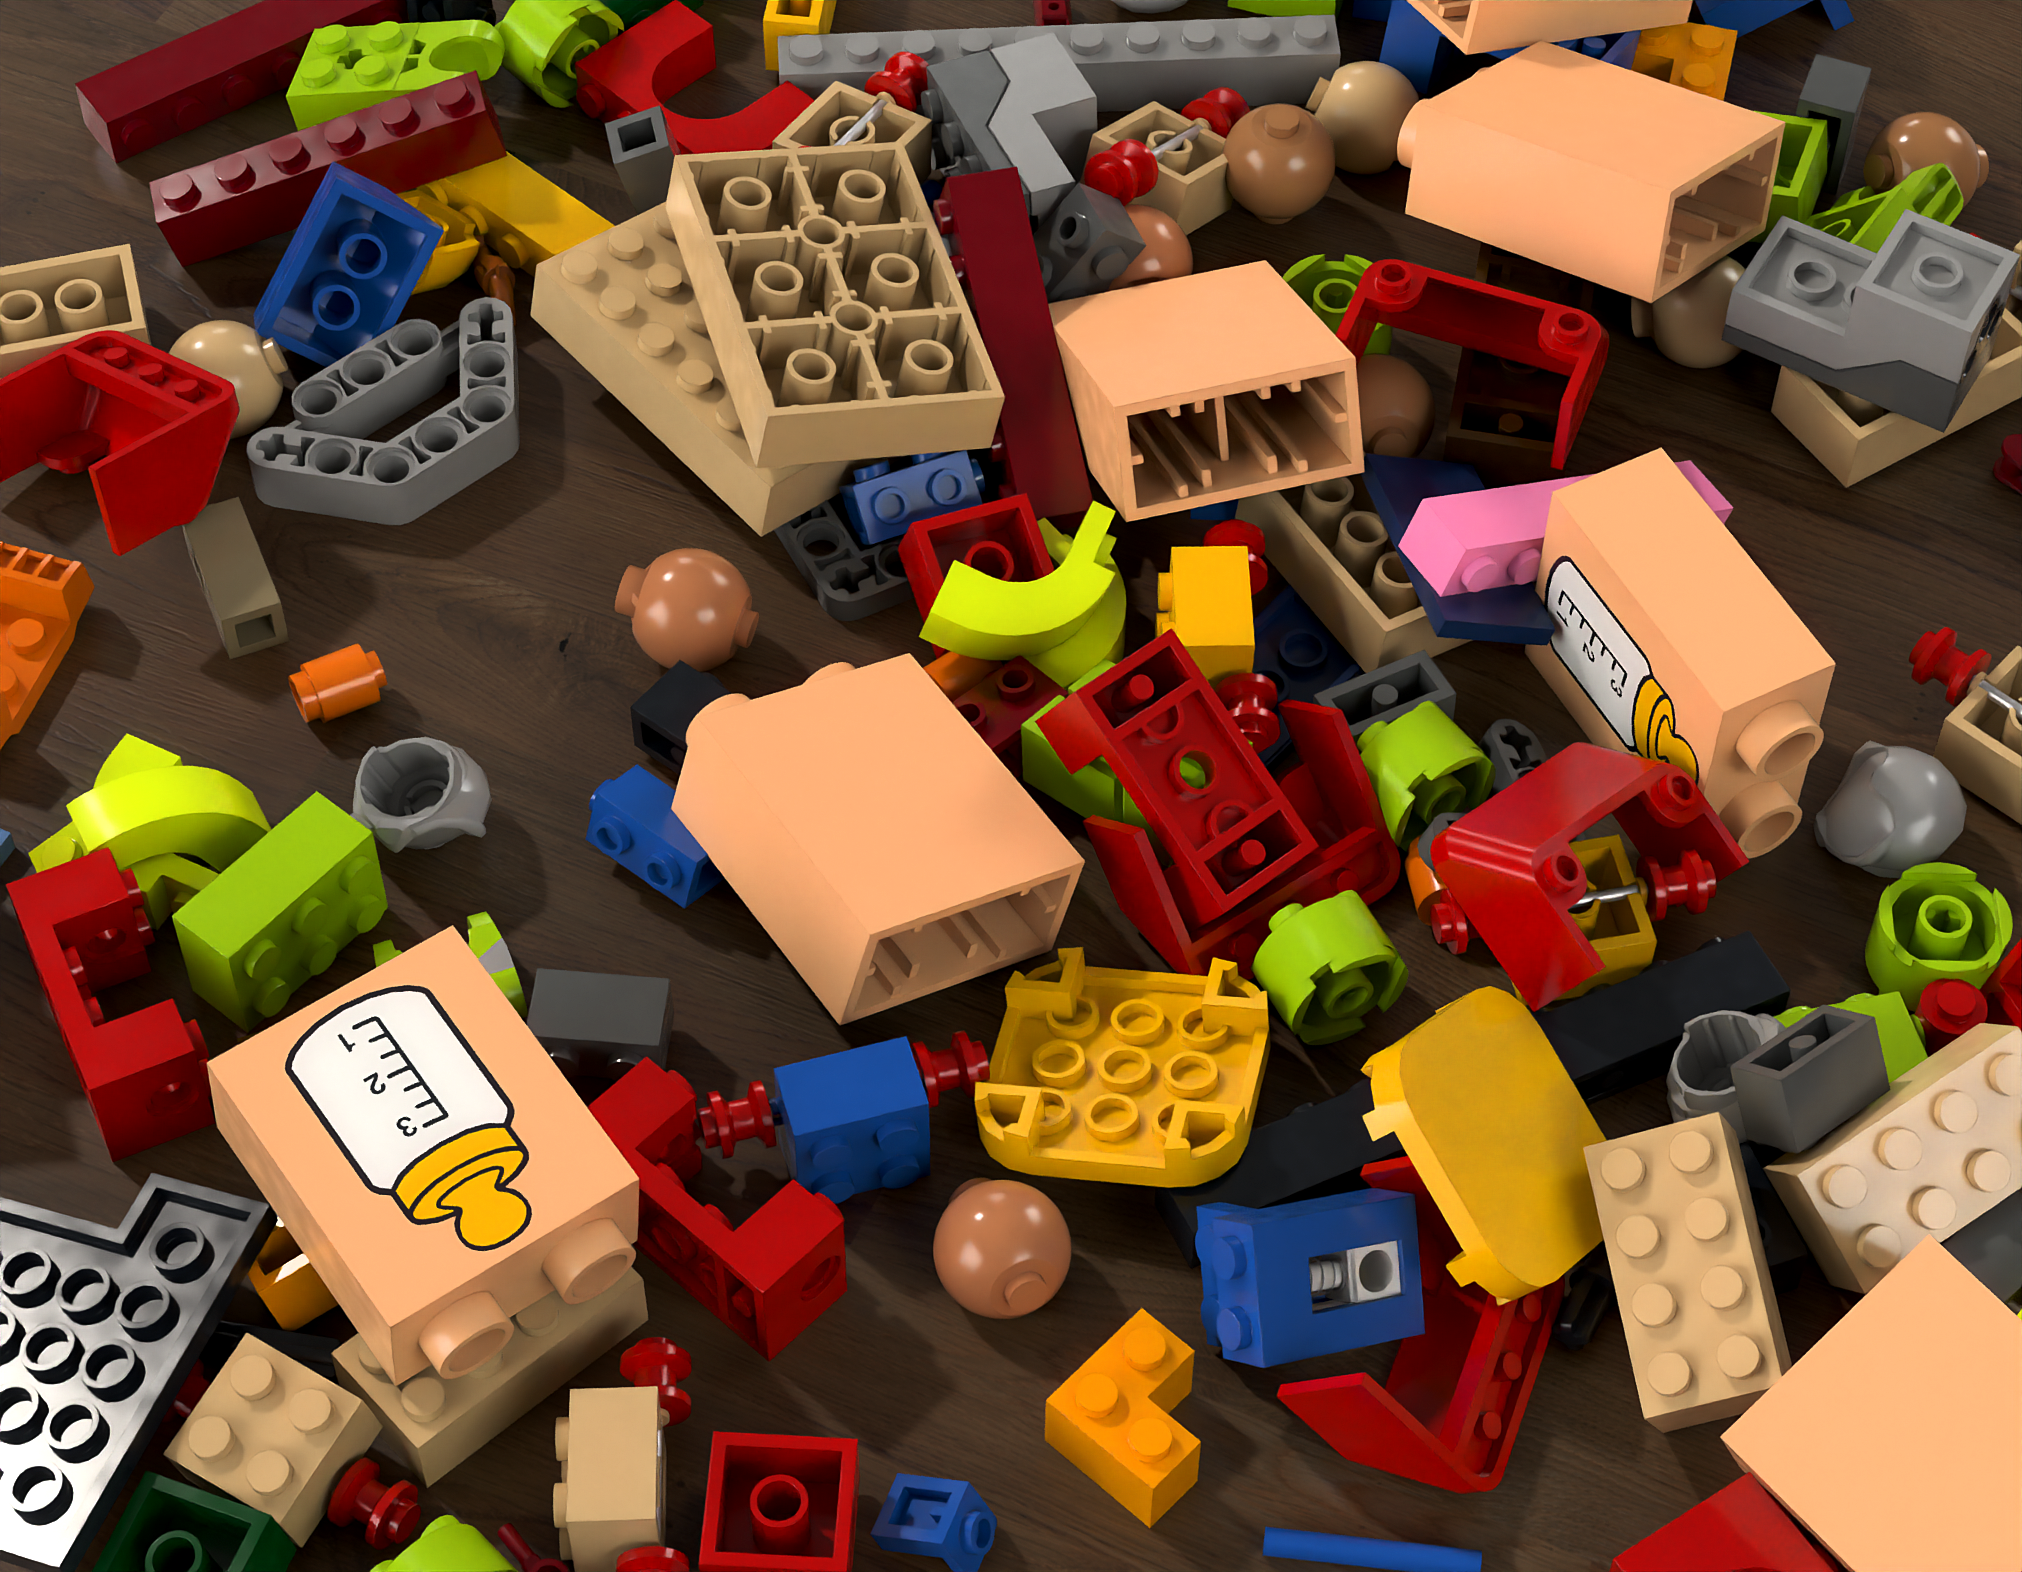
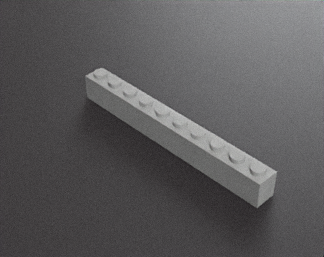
M1335 15L778 36L779 84L781 85L788 80L816 100L835 81L864 92L867 80L876 72L884 71L886 62L898 52L913 53L924 59L929 65L986 50L990 52V49L1054 32L1097 96V112L1133 111L1153 101L1168 109H1183L1188 103L1198 98H1203L1208 92L1219 87L1235 90L1245 99L1248 106L1275 103L1307 104L1319 78L1322 77L1330 81L1334 72L1339 69L1341 55ZM917 105L915 113L925 117L922 105Z

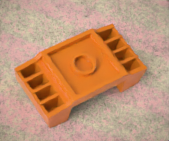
M0 541V750L11 735L18 734L67 653L74 641L77 622L95 588L83 563L36 552L25 547L21 548Z

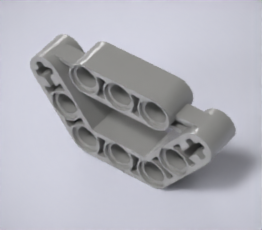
M484 297L475 299L466 304L461 310L458 321L442 331L435 324L427 320H406L302 382L295 388L291 396L295 421L285 427H269L260 430L247 443L246 452L257 497L264 504L278 508L385 525H403L414 521L510 460L517 453L520 444L518 352L511 308L504 301L497 298ZM460 368V397L386 443L362 440L437 394L445 386L447 376Z

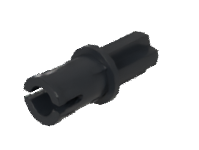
M1604 1240L1591 1250L1583 1266L1573 1270L1569 1278V1285L1572 1290L1552 1326L1555 1340L1565 1343L1568 1349L1574 1351L1583 1349L1584 1345L1592 1341L1608 1308L1618 1305Z

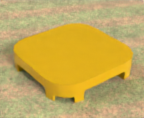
M1083 947L1058 948L1059 961L1035 968L1026 976L1016 970L1014 971L1005 986L1007 1009L989 1064L990 1080H986L984 1083L975 1082V1107L979 1134L990 1157L1007 1169L1030 1175L1166 1188L1189 1187L1219 1178L1238 1163L1248 1144L1271 1046L1267 991L1260 992L1257 986L1239 976L1236 962L1213 957L1208 976L1085 966Z
M1488 986L1476 989L1437 1009L1434 1016L1393 1045L1370 1056L1361 1068V1071L1371 1078L1375 1110L1362 1117L1373 1141L1393 1131L1395 1132L1463 1249L1459 1255L1445 1265L1461 1287L1475 1281L1495 1296L1497 1305L1500 1306L1555 1282L1604 1240L1583 1147L1607 1140L1542 1028L1526 1006L1509 992Z

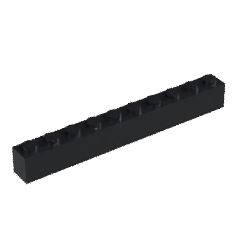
M1748 930L1728 939L1723 937L1711 939L1702 944L1694 953L1671 962L1666 960L1654 962L1645 967L1637 976L1614 985L1608 983L1597 985L1584 993L1580 999L1555 1009L1543 1007L1531 1014L1545 1033L1586 1106H1589L1668 1073L1675 1050L1683 1040L1685 1023L1700 1015L1722 1010L1739 1011L1755 1017L1757 1014L1762 1013L1772 1017L1777 1016L1785 1011L1791 990L1752 933ZM1371 1078L1357 1082L1346 1093L1320 1104L1316 1102L1304 1103L1290 1111L1285 1118L1260 1128L1252 1126L1248 1144L1238 1163L1219 1178L1196 1186L1155 1188L1154 1205L1191 1269L1201 1265L1195 1247V1236L1198 1230L1196 1206L1223 1202L1262 1209L1368 1189L1372 1187L1360 1176L1364 1164L1408 1156L1394 1131L1375 1141L1370 1136L1362 1116L1375 1110Z

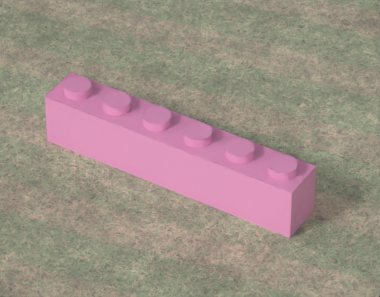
M1691 460L1674 462L1721 522L1725 524L1733 510L1732 505ZM1595 474L1422 499L1398 547L1440 597L1535 582L1538 577L1552 492Z

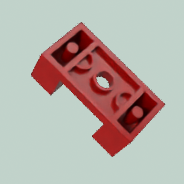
M1172 628L1076 690L1035 721L1071 775L1103 755L1175 862L1162 871L1188 934L1226 913L1319 847ZM1182 758L1193 759L1202 767L1205 774V784L1202 789L1193 788L1183 780L1180 773Z
M108 847L6 884L30 959L112 1162L216 1123L208 1098L212 1096L207 1068L209 1052L196 1019L183 1023L172 998L106 1023L96 997L91 995L97 991L151 972L144 946L155 943V938L142 907L145 905L132 869L128 868L119 872Z
M646 1056L587 1106L640 1178L638 1239L632 1244L770 1362L847 1291L843 1215L827 1196L819 1192L812 1195L794 1179L735 1231L728 1218L712 1204H706L704 1207L686 1193L684 1184L702 1169L701 1150L695 1143L701 1137L700 1130L695 1123L697 1119L696 1093L681 1074L674 1070H669L666 1073Z

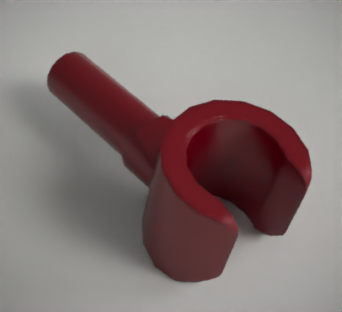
M511 1523L503 1525L498 1530L497 1535L520 1563L523 1572H569L567 1566L561 1561L554 1558L541 1559L538 1554H535Z

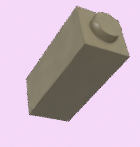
M239 497L206 505L193 521L182 525L189 556L229 659L288 642L289 637L281 601Z

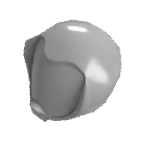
M425 736L399 740L387 747L376 748L373 746L363 757L355 780L353 813L350 816L372 831L373 835L391 851L397 853L404 847L426 850L440 847L465 833L481 838L486 834L483 822L492 801L487 774L463 749Z
M1870 740L1854 753L1838 789L1826 802L1823 809L1817 813L1813 827L1818 845L1826 847L1831 854L1843 862L1858 866L1880 877L1901 878L1902 872L1915 865L1938 859L1958 839L1963 831L1967 805L1958 780L1937 758L1907 746H1884Z
M1727 1010L1700 1015L1685 1023L1683 1040L1675 1050L1666 1079L1669 1089L1666 1099L1674 1123L1720 1112L1735 1129L1739 1144L1748 1141L1750 1146L1759 1145L1767 1147L1768 1145L1746 1138L1730 1066L1787 1028L1776 1018L1765 1013L1757 1014L1755 1017L1743 1012Z

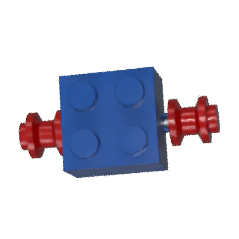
M964 1030L953 1033L950 1048L933 1052L927 1048L923 1041L913 1042L909 1045L907 1036L773 1068L776 1098H767L761 1080L750 1082L747 1097L726 1102L717 1090L708 1092L706 1094L708 1107L697 1109V1118L705 1148L718 1147L722 1159L733 1157L736 1142L755 1137L765 1149L775 1147L777 1141L774 1127L778 1126L779 1143L790 1179L797 1181L812 1195L816 1192L822 1193L833 1201L834 1204L845 1201L853 1194L881 1187L890 1189L902 1188L910 1185L918 1178L929 1176V1108L938 1106L941 1091L958 1087L962 1089L968 1098H974L975 1082L990 1080L989 1064L982 1042L980 1040L970 1042Z

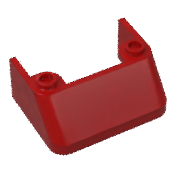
M1385 259L1371 264L1364 271L1335 334L1356 357V368L1377 323L1570 376L1571 378L1561 400L1550 466L1562 470L1606 363L1609 348V335L1606 329L1593 316L1582 310L1397 259Z
M106 330L87 334L0 379V483L38 462L65 474L79 473L88 469L114 554L122 556L174 526L184 525L193 521L207 505L240 412L234 385L226 379L125 333ZM104 455L107 456V457L103 458L102 460H100V461L94 463V460H96V459H98V458H100V457H102V456H104Z
M1286 699L1278 704L1300 761L1280 773L1275 782L1319 847L1229 911L1189 934L1162 873L1168 867L1157 860L1144 828L1095 815L1083 820V824L1120 910L1178 974L1208 976L1214 957L1236 962L1238 965V975L1248 981L1254 977L1251 965L1263 942L1272 933L1269 928V921L1285 906L1298 903L1305 908L1316 902L1333 898L1339 893L1348 890L1357 892L1362 901L1368 906L1387 894L1396 884L1401 868L1400 855L1388 831L1382 809L1342 709Z
M1576 742L1434 837L1430 854L1436 872L1533 1012H1536L1606 967L1567 911L1584 897L1587 889L1585 870L1568 845V842L1612 813L1641 856H1654L1660 867L1675 865L1681 850L1693 848L1697 851L1701 860L1708 859L1710 861L1717 883L1749 862L1744 852L1703 796L1693 778L1678 766L1589 743Z
M1409 1156L1364 1164L1360 1176L1372 1188L1415 1194L1425 1334L1402 1339L1384 1389L1366 1372L1281 1384L1276 1397L1340 1455L1351 1462L1459 1494L1491 1491L1498 1486L1503 1477L1552 1332V1326L1564 1296V1274L1555 1282L1500 1306L1497 1305L1496 1297L1475 1281L1461 1287L1445 1265L1459 1255L1463 1249Z

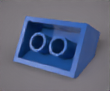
M332 161L253 314L255 330H257L260 336L266 339L274 338L277 344L322 366L328 367L394 327L444 229L386 187Z

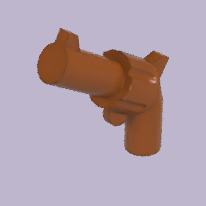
M474 235L476 240L480 242L478 253L471 264L475 269V279L486 295L490 296V298L504 301L511 308L514 326H517L513 293L515 275L502 258L492 255L484 244V237L482 235Z

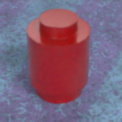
M1942 978L1931 982L1923 990L1915 1015L1919 1018L1924 1029L1925 1051L1928 1057L1979 1023H1985L1988 1013L1987 1002L1983 994L1969 982L1961 979Z

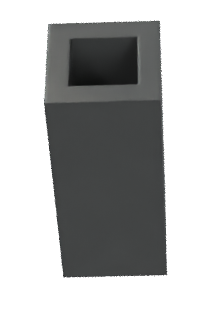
M660 105L605 123L614 166L637 215L666 202L675 155L682 154Z

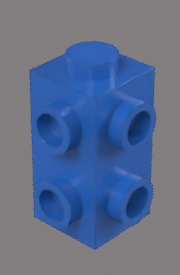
M966 450L910 455L911 464L893 470L890 469L888 460L854 470L856 482L840 486L839 489L857 545H871L905 534L912 522L983 504L980 494L985 492V480L976 459H969Z
M637 764L617 779L605 780L596 789L589 802V810L592 813L585 839L685 909L724 880V876L708 857L706 851L672 811L671 806L676 791Z

